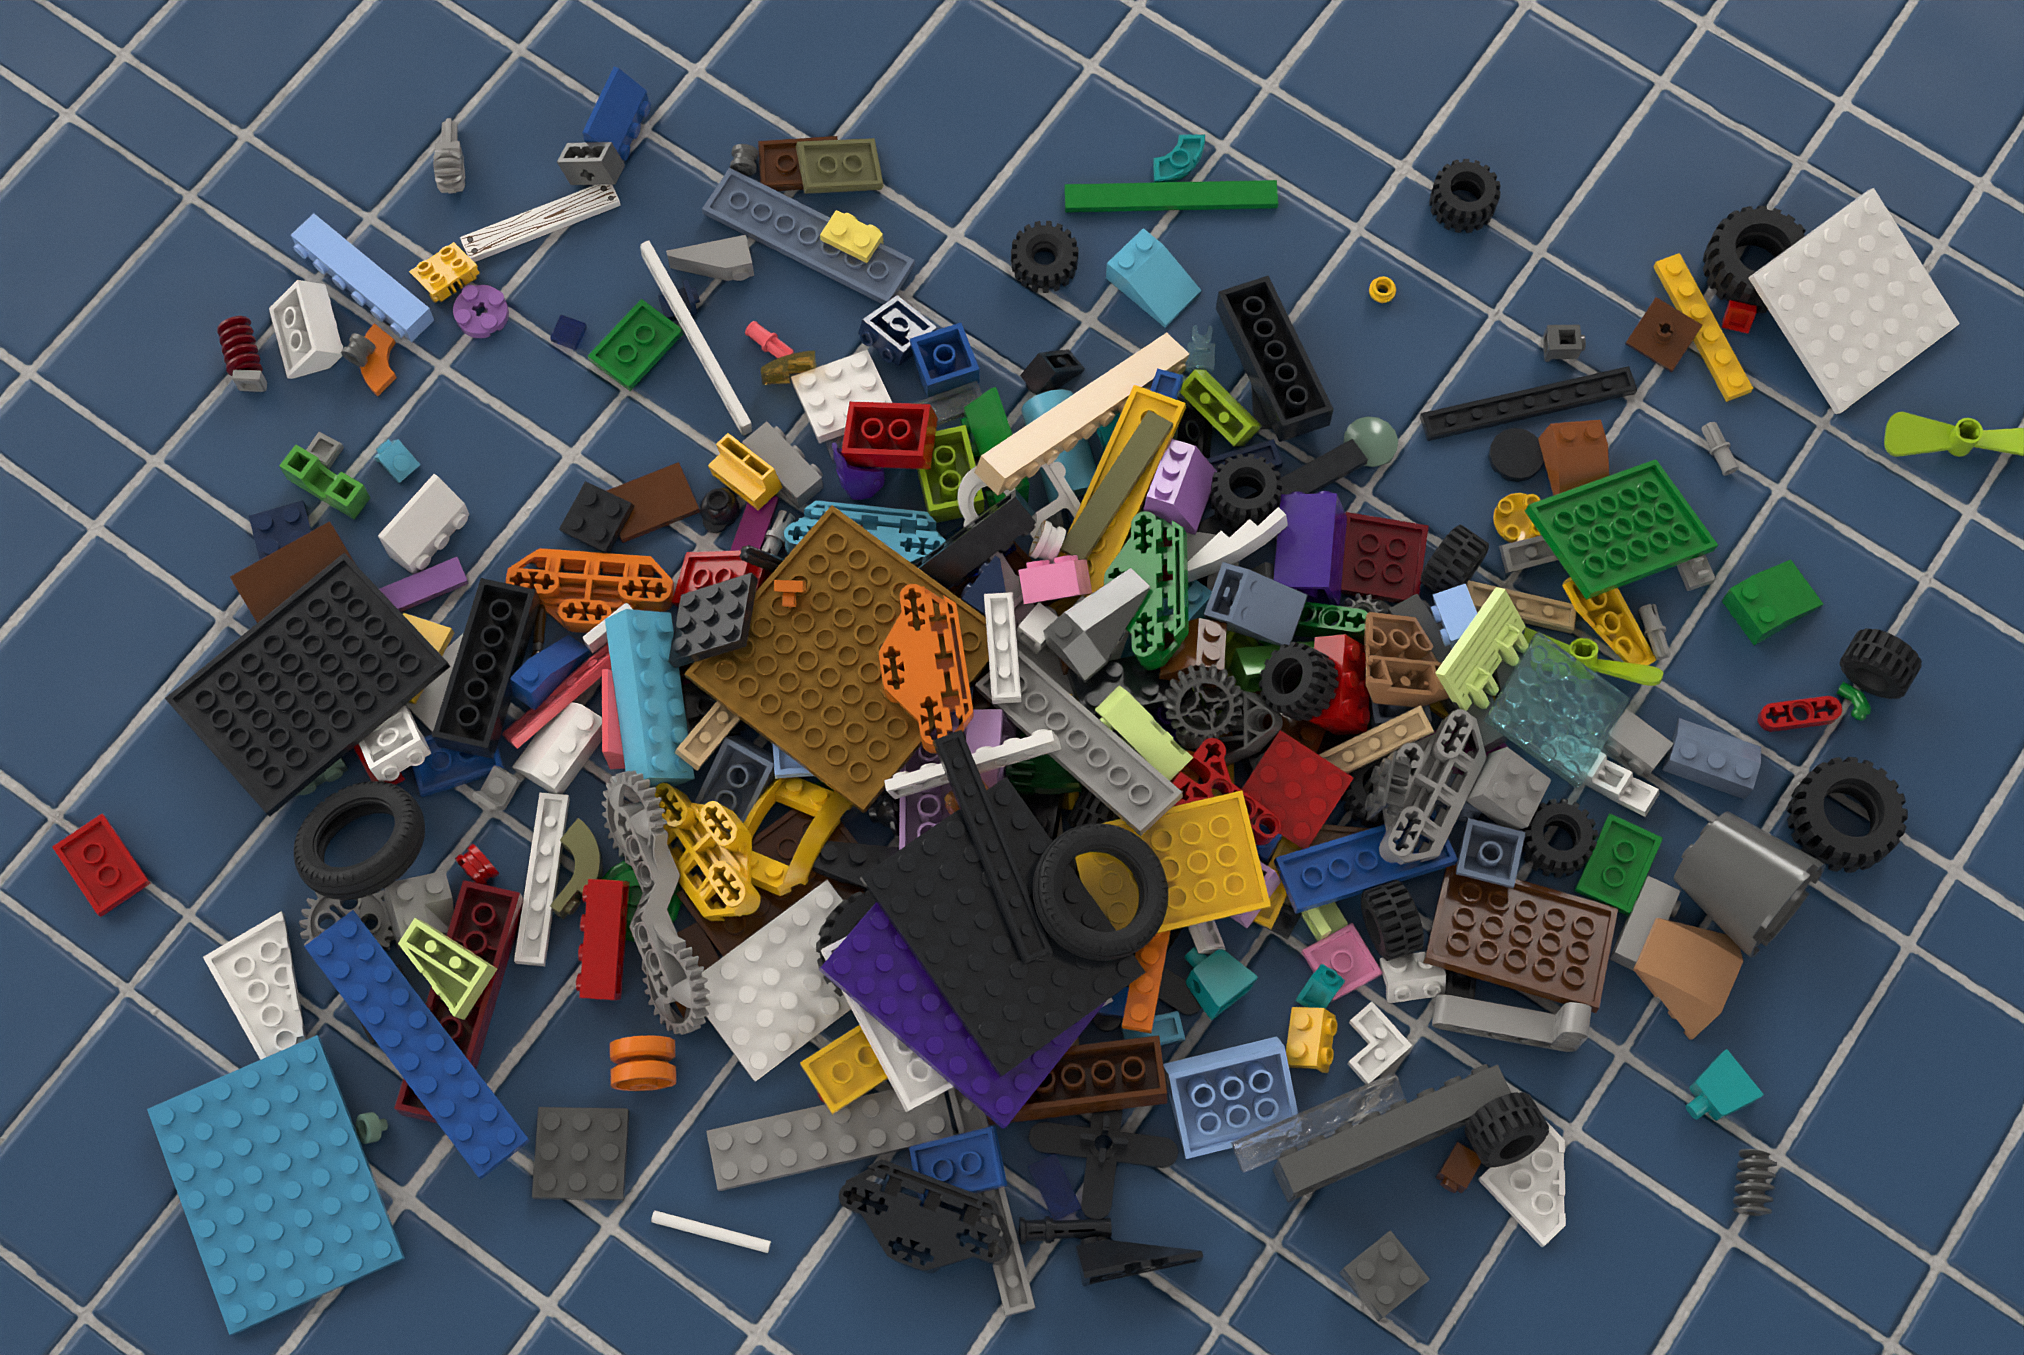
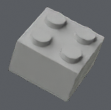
M1505 747L1488 754L1466 801L1499 826L1514 830L1523 829L1529 826L1551 779L1511 749Z

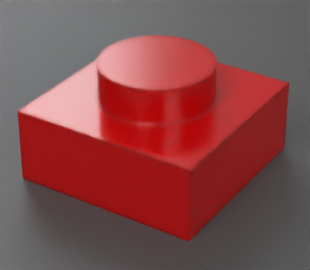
M1730 300L1722 320V328L1749 333L1756 315L1757 306Z

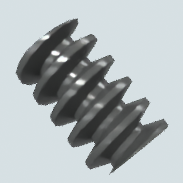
M1755 1149L1739 1150L1738 1154L1744 1160H1740L1737 1163V1167L1742 1172L1736 1174V1179L1740 1184H1737L1734 1188L1739 1196L1733 1198L1734 1204L1738 1206L1733 1211L1752 1216L1772 1214L1771 1209L1764 1207V1203L1773 1202V1198L1766 1195L1765 1191L1774 1190L1775 1186L1767 1183L1766 1180L1776 1178V1174L1768 1171V1167L1777 1166V1162L1769 1159L1770 1153Z

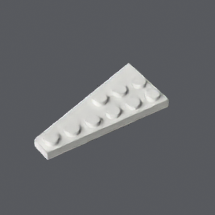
M282 911L203 957L260 1060L306 1040L285 914Z

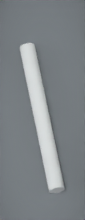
M654 1211L651 1219L652 1223L765 1253L769 1252L771 1241L659 1211Z

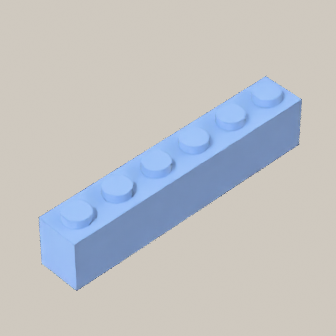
M314 213L291 234L295 243L293 248L302 258L306 259L309 257L313 261L314 267L323 275L328 273L332 276V281L341 290L345 288L352 293V298L359 305L363 306L366 304L371 309L372 315L380 322L385 320L389 323L390 329L399 338L404 336L410 342H413L434 321L428 306Z

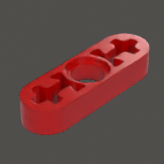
M1832 696L1770 703L1765 705L1759 712L1758 723L1762 729L1769 732L1828 725L1834 723L1842 713V705L1837 698ZM1825 705H1827L1828 709H1833L1830 716L1826 711L1818 712L1815 715V711L1821 710ZM1793 708H1803L1807 713V719L1803 721L1796 719L1793 716ZM1770 712L1773 716H1782L1785 712V717L1778 718L1775 723H1773L1772 719L1766 718Z

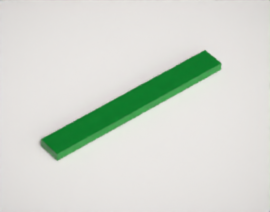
M1277 180L1064 185L1065 212L1278 208Z

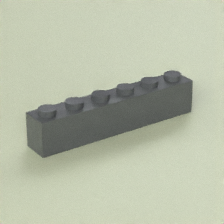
M1415 594L1389 608L1387 614L1416 617L1434 646L1431 650L1438 662L1443 663L1452 649L1450 645L1444 646L1439 631L1443 629L1441 623L1435 622L1430 605L1425 600L1422 601L1418 594ZM1484 692L1490 702L1489 706L1486 709H1481L1474 705L1472 701L1467 712L1477 719L1485 753L1507 741L1511 733V726L1508 719L1503 714L1500 715L1495 708L1493 697ZM1450 698L1440 701L1448 714L1460 709L1458 704L1452 702ZM1470 732L1467 742L1475 751L1476 744Z

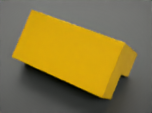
M729 433L716 443L720 454L708 465L712 475L756 510L761 509L783 488L775 469Z

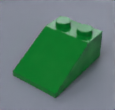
M1791 559L1745 579L1730 588L1722 599L1723 604L1754 646L1823 606V602Z

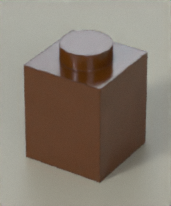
M1457 1142L1435 1178L1441 1181L1440 1185L1452 1193L1457 1191L1463 1193L1479 1168L1481 1160L1477 1153Z

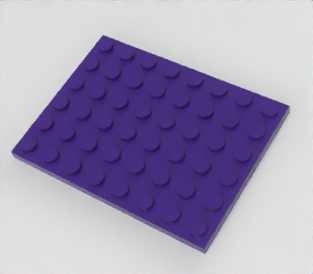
M877 902L819 968L821 973L1002 1129L1007 1127L1105 1004V1002L1012 1070L999 1077Z

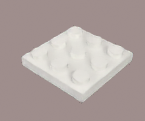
M868 350L791 377L792 384L819 443L844 435L849 401L892 403Z

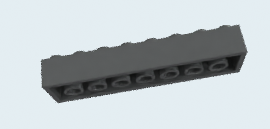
M1487 1064L1473 1069L1471 1071L1472 1074L1463 1080L1460 1076L1444 1082L1445 1086L1437 1091L1433 1087L1418 1093L1417 1098L1410 1103H1407L1406 1099L1398 1101L1389 1106L1390 1109L1380 1115L1379 1111L1368 1114L1362 1118L1363 1121L1359 1125L1354 1127L1352 1123L1345 1124L1335 1129L1336 1133L1329 1138H1325L1324 1134L1309 1140L1307 1142L1308 1145L1299 1151L1296 1146L1280 1153L1281 1157L1277 1158L1273 1172L1287 1202H1291L1465 1126L1470 1117L1483 1105L1495 1098L1511 1093L1498 1064L1491 1068Z

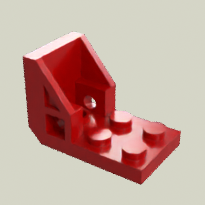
M741 550L686 552L672 604L679 608L682 594L749 573H753L758 579L757 591L772 572L742 561L740 558Z

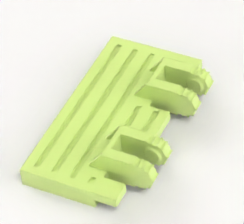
M1498 587L1494 589L1435 673L1451 701L1456 702L1462 710L1467 711L1472 701L1477 707L1486 709L1490 702L1484 691L1491 696H1496L1499 691V687H1497L1492 677L1496 668L1502 660L1506 664L1516 666L1520 659L1515 650L1524 653L1529 648L1522 634L1526 626L1505 589Z

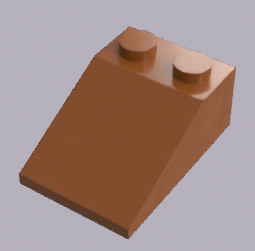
M1601 420L1551 423L1539 436L1538 440L1553 496L1609 476L1608 443Z

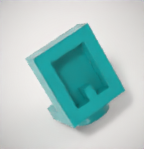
M1321 964L1310 977L1295 1001L1304 1007L1326 1009L1345 983V979L1339 976L1333 969Z

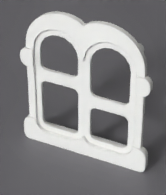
M1053 462L1050 465L1045 463L1041 466L1057 490L1058 497L1036 512V527L1030 533L1033 539L1044 520L1063 508H1067L1075 518L1081 505L1064 478L1066 470L1060 462ZM977 466L972 468L963 477L958 489V505L965 519L964 527L979 517L974 509V497L981 488L987 486L974 473ZM1015 488L1011 491H1009L1008 489L1005 490V495L1007 496L1008 494H1010L1012 491L1015 490ZM996 552L990 559L992 560L995 555L1000 558L1006 593L1013 592L1014 601L1022 593L1020 577L1015 575L1003 554Z

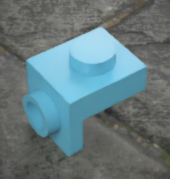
M387 439L376 448L378 454L374 459L380 462L398 483L421 465L399 439L392 442Z

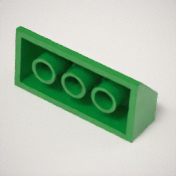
M996 387L989 389L964 407V418L960 419L961 426L966 425L967 433L971 439L970 445L973 457L977 458L979 462L981 455L1013 434ZM1026 476L1015 489L1028 503L1030 484ZM986 486L988 491H985V498L989 507L994 506L1006 497L1004 492L997 495Z

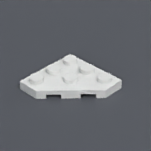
M1548 1122L1549 1134L1536 1150L1512 1164L1489 1168L1478 1179L1541 1247H1544L1566 1226L1564 1213L1565 1140Z

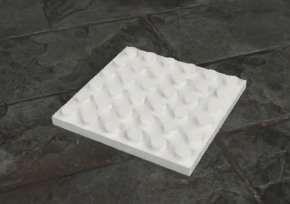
M1874 188L1866 191L1748 277L1835 414L1843 412L1960 324Z

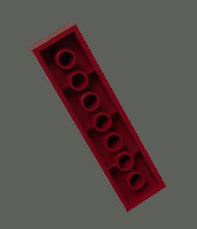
M463 880L447 936L496 967L497 970L465 1020L452 1015L445 1002L432 989V985L426 1005L473 1067L477 1069L520 923L524 898L519 892ZM403 1078L394 1109L402 1116L437 1123Z

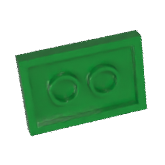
M641 299L588 355V359L628 391H631L681 338L683 329Z
M1609 813L1596 840V848L1588 859L1574 891L1598 903L1616 907L1618 912L1629 916L1663 838Z

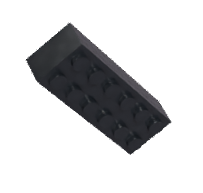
M1269 276L1219 291L1216 311L1278 441L1282 442L1329 426L1334 409Z
M484 578L480 579L432 733V737L438 747L494 759L513 696L510 678L522 666L541 603L535 589Z

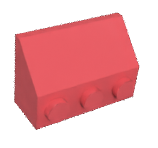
M602 669V752L610 769H625L612 670Z

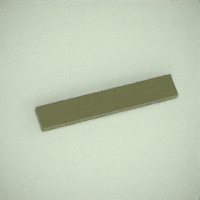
M1150 410L1147 412L1067 534L1060 548L1061 552L1071 556L1077 555L1078 560L1088 559L1172 430V422Z

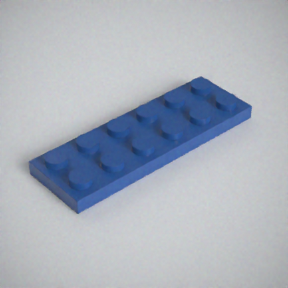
M1435 809L1430 816L1432 821H1434L1437 815ZM1408 819V823H1407L1406 827L1402 830L1403 833H1404L1405 830H1407L1409 827H1411V826H1409V821H1410L1409 819ZM1384 824L1276 857L1274 864L1295 914L1362 894L1363 891L1394 880L1401 882L1456 865L1458 861L1457 856L1447 838L1440 855L1435 859L1423 862L1418 860L1402 865L1397 862H1387L1381 857L1379 852L1380 843L1386 833ZM1420 834L1418 837L1420 839L1412 854L1419 853L1422 843L1426 842L1429 844L1430 839ZM1400 837L1398 840L1394 842L1396 844V847L1399 841L1403 838Z

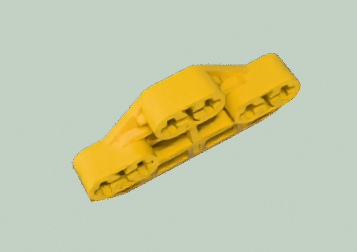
M658 784L655 787V797H661L659 807L665 809L662 818L667 821V824L663 828L668 832L667 845L680 874L678 882L702 916L710 921H725L723 918L725 916L741 917L742 915L755 912L760 905V895L751 883L752 836L738 816L718 802L711 801L705 805L692 803L685 793L670 784ZM676 837L680 839L686 849L684 853L679 847L676 846L673 849L670 845ZM697 864L706 876L704 881L700 875L695 874L693 876L690 873V870ZM718 893L727 906L723 908L717 901L713 904L710 899Z

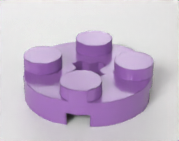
M468 285L463 288L462 293L456 298L453 306V315L457 325L466 335L473 338H487L491 336L490 333L504 328L508 321L509 309L503 293L496 288L488 285ZM479 307H485L488 312L477 316L475 310Z

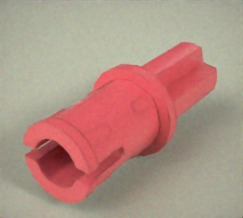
M753 321L747 326L745 335L761 345V349L764 352H770L778 359L793 355V349L779 340L776 333H770L757 321Z

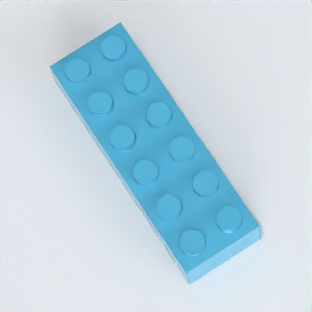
M625 609L606 618L605 625L625 770H635L637 774L642 773L644 780H650V787H656L661 783H668L675 787L695 779L693 767L675 754L676 749L688 736L679 667L674 668L668 662L674 635L671 613Z

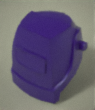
M836 442L832 443L833 457L837 467L836 472L842 488L850 499L860 500L873 497L884 485V468L851 466L842 455V449L838 448Z

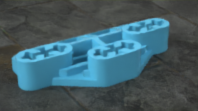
M814 501L804 508V517L788 525L784 531L785 551L789 555L831 505H833L857 524L863 525L865 530L913 565L946 541L936 530V521L928 512L826 501Z

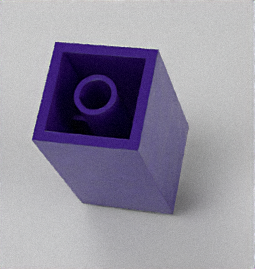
M1296 491L1290 494H1281L1280 509L1286 514L1288 526L1277 535L1273 580L1308 596L1306 602L1340 606L1347 516L1337 493L1320 491L1318 494H1305Z

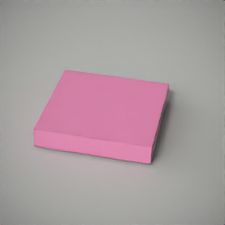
M1353 923L1306 947L1301 952L1313 973L1321 964H1324L1345 979V983L1331 1002L1374 980L1383 973Z

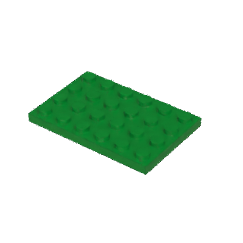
M1656 459L1534 502L1525 509L1532 523L1586 600L1713 552L1718 546L1717 542Z

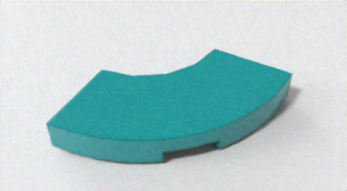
M1205 134L1179 135L1178 143L1170 153L1154 158V183L1176 182L1187 176L1202 157Z

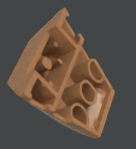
M1369 612L1366 615L1364 630L1366 687L1373 703L1418 707L1421 705L1424 707L1450 698L1435 674L1442 663L1438 662L1431 650L1434 646L1416 617Z
M1656 918L1633 970L1652 994L1661 999L1669 1009L1668 1014L1672 1019H1677L1685 1029L1683 1033L1690 1040L1694 1039L1721 1014L1742 966L1743 958L1740 948L1727 934Z

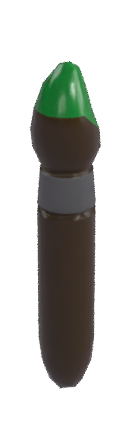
M543 604L539 606L534 623L533 652L531 657L541 652L544 648L546 608Z

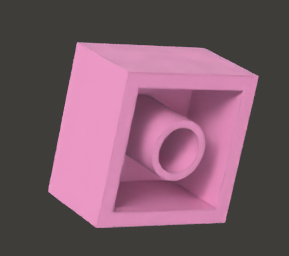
M1068 555L1054 558L1055 564H1050V560L1026 563V569L1018 570L1024 604L1091 594L1092 588L1087 560H1078L1077 555Z

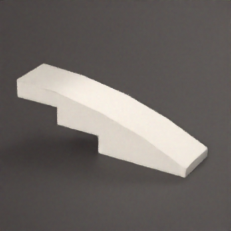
M1278 507L1258 526L1249 519L1230 538L1220 531L1188 561V582L1220 571L1222 562L1234 564L1265 545L1288 526L1286 514Z
M1555 731L1541 753L1542 757L1567 774L1646 817L1660 794L1658 788L1634 778L1632 771L1608 761L1606 754Z

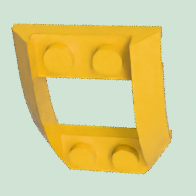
M798 777L774 779L754 804L743 823L753 838L760 823L776 801L814 817L793 856L790 866L752 851V885L778 896L791 892V887L800 883L803 885L807 884L809 873L820 851L839 825L841 816L846 810L850 811L853 807L849 801L837 792Z

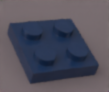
M303 500L249 515L259 560L312 531L306 504Z

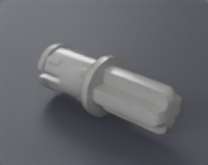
M1709 422L1704 425L1701 430L1711 448L1709 451L1710 455L1715 456L1723 476L1737 471L1739 465L1729 449L1731 445L1725 441L1717 423Z
M1655 604L1642 606L1638 611L1644 624V637L1649 638L1656 659H1666L1670 657L1671 653L1664 635L1666 627L1662 626L1657 606Z

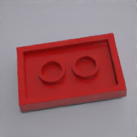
M103 813L52 846L100 917L151 884Z

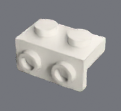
M1425 952L1407 954L1390 961L1380 958V969L1383 972L1382 975L1386 984L1387 1002H1405L1444 995L1446 987L1445 970L1423 963Z

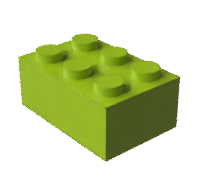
M966 425L936 431L931 469H917L927 512L936 523L963 517L958 505V489L963 477L976 466ZM982 489L974 497V509L977 514L984 513Z

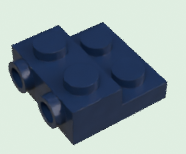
M896 295L862 319L858 335H860L864 345L876 348L885 362H893L896 366H900L913 356L910 338L936 331L937 327Z

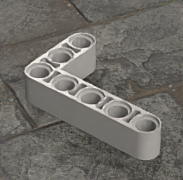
M1437 995L1432 1026L1452 1032L1564 1052H1574L1588 1039L1592 1007L1582 1003L1570 1002L1565 1003L1556 1014L1452 995Z

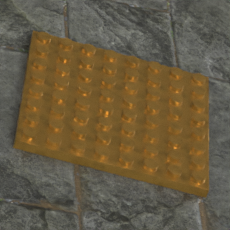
M831 505L756 591L747 646L694 662L686 671L685 676L852 805L865 813L886 788L884 780L893 778L892 776L904 767L922 745L919 723L900 704L893 703L886 698L879 661V650L901 613L900 592L902 588L909 584H917L921 587L924 586L943 600V595L956 603L970 687L989 665L986 617ZM774 580L806 581V593H796V607L782 606L783 592L774 591ZM913 598L910 599L914 628L915 631H919L921 629L916 599ZM933 603L935 617H929L930 622L946 620V615L940 616L939 605ZM944 636L938 637L941 654L935 655V659L953 657L952 653H946ZM891 656L890 665L894 689L897 690L900 689L896 658ZM950 674L944 675L946 693H941V698L959 695L958 691L952 692ZM927 706L930 733L935 730L932 706Z

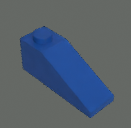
M570 635L565 636L529 658L510 678L513 696L533 710H536L591 651Z

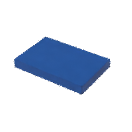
M432 735L424 737L431 754L425 757L422 764L412 766L421 797L486 778L493 766H500L504 769L498 745L494 759L438 747Z
M995 1126L909 1147L913 1171L975 1194L1007 1187ZM928 1190L925 1191L924 1195L917 1192L918 1199L922 1200L921 1207L924 1205Z

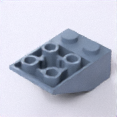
M1222 562L1204 616L1207 620L1227 623L1228 631L1278 646L1283 644L1290 645L1308 596L1252 570Z

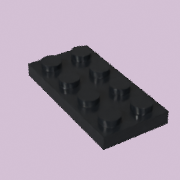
M1136 656L1108 661L1087 682H1084L1071 668L1067 672L1075 699L1098 719L1101 716L1095 709L1119 685L1128 691L1146 710L1164 707V701L1169 699L1166 697L1165 691L1166 689H1173L1169 680L1159 679L1160 667L1154 670H1147L1141 666ZM1192 687L1185 692L1180 703H1184L1186 699L1193 695Z

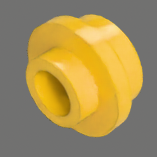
M1385 276L1378 277L1371 282L1369 294L1374 301L1387 303L1395 297L1396 286L1390 278ZM1378 289H1384L1387 293H1380Z

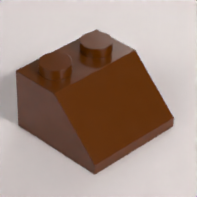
M1202 618L1190 620L1189 634L1165 666L1160 667L1159 679L1169 681L1175 679L1180 681L1178 677L1179 671L1184 672L1185 675L1189 674L1188 667L1190 665L1194 667L1195 671H1199L1201 663L1205 664L1206 671H1209L1212 664L1217 666V673L1224 669L1227 623ZM1165 633V650L1175 641L1174 633ZM1201 683L1205 688H1216L1214 684Z

